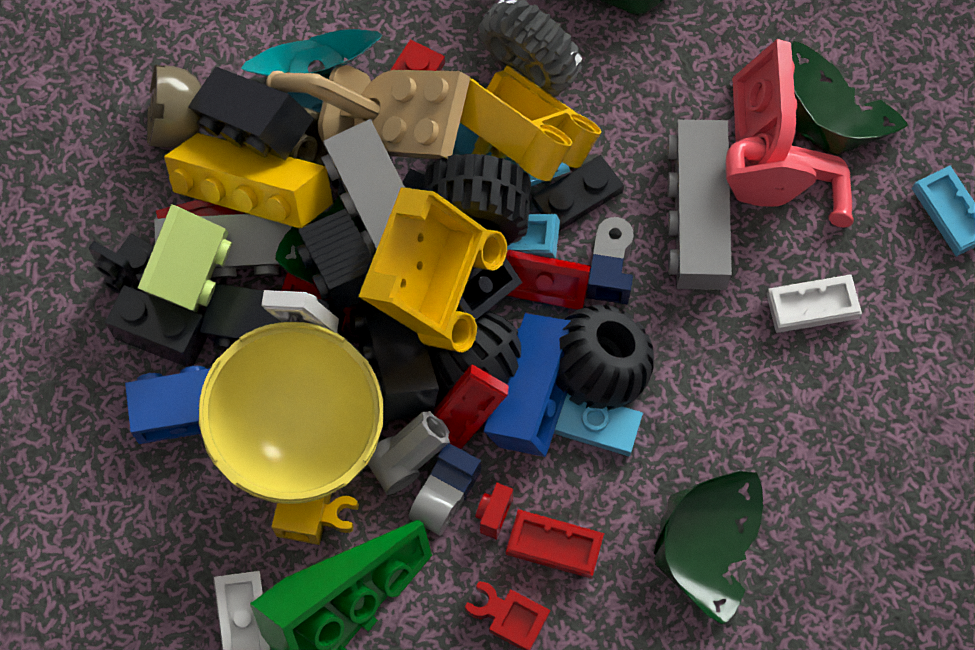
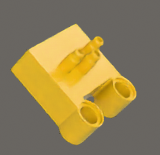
M506 65L503 71L494 74L487 89L470 78L460 123L479 136L471 154L486 155L491 152V156L505 159L509 157L533 177L543 181H550L561 162L570 167H581L602 133L601 129L593 121L576 113L509 65Z
M401 187L358 297L417 332L419 340L424 345L461 353L472 347L476 339L477 324L471 314L456 311L472 267L493 271L502 266L507 254L506 239L501 232L485 229L434 191Z

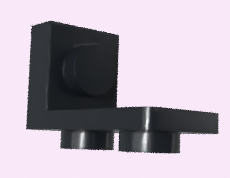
M131 233L117 253L96 241L91 243L88 249L96 262L94 267L103 274L105 278L103 283L109 289L119 294L123 285L144 293V291L138 289L154 246Z

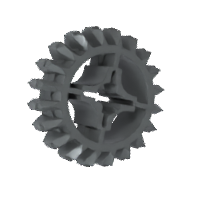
M500 0L497 4L494 3L478 26L480 30L479 36L484 42L485 50L491 53L492 60L499 63L501 70H504L506 65H509L551 95L558 96L563 90H566L578 77L577 74L582 69L581 62L583 60L578 53V46L570 40L571 35L563 31L560 27L561 23H556L550 18L549 14L540 11L537 5L531 6L526 0Z

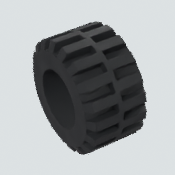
M480 154L448 156V159H438L434 164L427 167L423 190L436 192L485 229L501 232L506 239L507 246L520 241L527 234L531 182L528 173L523 172V168L511 164V161Z

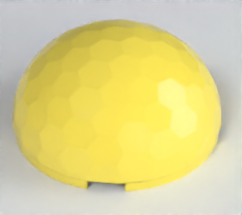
M304 322L269 324L239 337L240 339L235 341L213 363L206 376L199 398V427L206 451L213 464L238 488L254 497L273 503H307L322 499L345 487L369 463L376 450L383 427V397L376 375L367 359L341 335L327 328Z

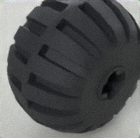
M594 305L578 309L564 318V320H570L571 322L562 329H569V334L559 338L560 350L564 351V356L560 359L558 371L560 376L556 381V385L563 392L567 391L571 395L569 400L577 405L586 402V408L603 409L607 406V410H612L629 404L642 394L649 383L654 369V351L649 335L645 334V329L639 321L635 323L632 320V315L625 311L619 312L617 307Z
M486 311L475 320L477 334L469 350L461 353L432 347L428 351L439 386L437 401L441 402L471 364L503 383H509L508 379L510 376L514 377L519 367L516 358H521V342L517 336L518 330L503 316Z

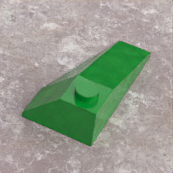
M415 520L287 576L251 602L250 606L260 633L272 650H347L345 646L361 627L369 632L378 621L373 615L387 596L398 597L432 557L424 523Z

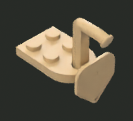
M340 65L333 69L329 79L315 73L273 71L266 79V86L285 93H308L322 100L323 104L318 120V133L322 141L371 119L389 156L448 159V156H452L470 76L460 71L391 70L380 74L371 81L364 72L349 65Z

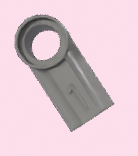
M431 411L422 412L397 435L377 443L376 450L368 466L386 495L394 494L413 483L420 475L418 469L450 443L448 438L450 431L443 420L434 416Z

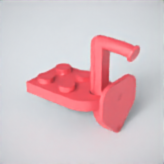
M776 39L732 78L736 143L732 144L726 153L727 182L738 201L768 207L781 206L790 202L812 186L816 179L831 182L833 212L829 214V221L837 227H849L853 224L854 218L852 216L850 170L846 162L838 156L792 146L796 129L797 109L793 79L795 65L792 61L791 42Z

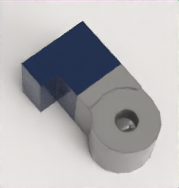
M610 217L605 219L597 229L586 297L588 299L626 305L629 303L633 275L622 273L623 261L629 257L634 234L630 223L625 219Z
M448 443L440 451L438 461L425 485L417 495L408 518L412 521H421L424 523L425 528L441 536L453 516L459 511L480 475L481 460Z

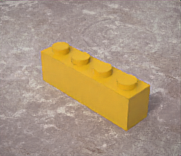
M196 133L164 156L169 173V181L174 193L296 228L306 226L333 204L328 172L323 165L289 156L286 160L271 154L263 158L250 150L246 145H242L240 148L227 140Z

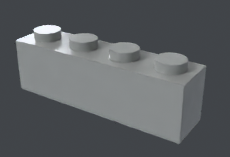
M371 119L324 140L327 155L321 157V160L327 169L331 181L340 179L346 193L339 195L348 214H350L351 219L356 216L359 217L365 229L360 235L370 250L371 255H375L400 188L405 187Z
M678 119L675 135H668L667 159L675 160V172L668 173L667 195L668 197H675V211L669 210L668 236H675L676 249H669L668 273L669 275H676V289L727 290L732 276L730 186L726 179V153L729 149L728 120Z
M251 214L199 216L225 228L229 233L226 240L232 242L225 264L223 266L216 264L211 278L237 277L236 270L254 269V276L279 274V267L282 266L275 260V254L279 243L292 226ZM166 218L154 219L155 244ZM294 245L291 247V254H288L286 259H296Z

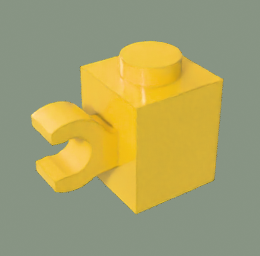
M330 494L322 499L307 503H277L271 527L276 537L320 545L324 526L335 528L342 533L353 532V523L340 520L338 515L344 508L358 510V501L350 496H340L330 503Z

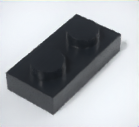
M599 155L533 195L532 203L540 214H557L560 219L559 231L621 194L624 191V184L602 155Z

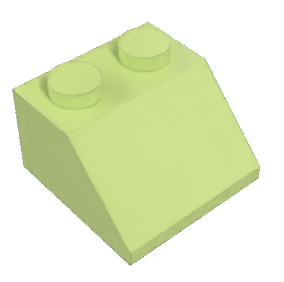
M171 204L138 289L196 313L200 305L207 307L216 286V282L210 280L216 264L220 266L225 264L232 246V242L226 240L229 234L228 231L217 224Z

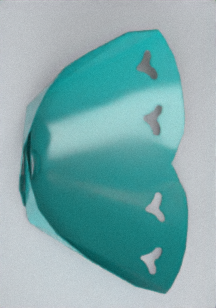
M359 29L328 32L311 37L309 40L271 47L246 61L241 69L266 77L273 71L309 73V64L314 60H319L324 64L325 69L311 73L319 74L329 79L334 68L340 65H347L359 58L381 38L382 34L378 31Z

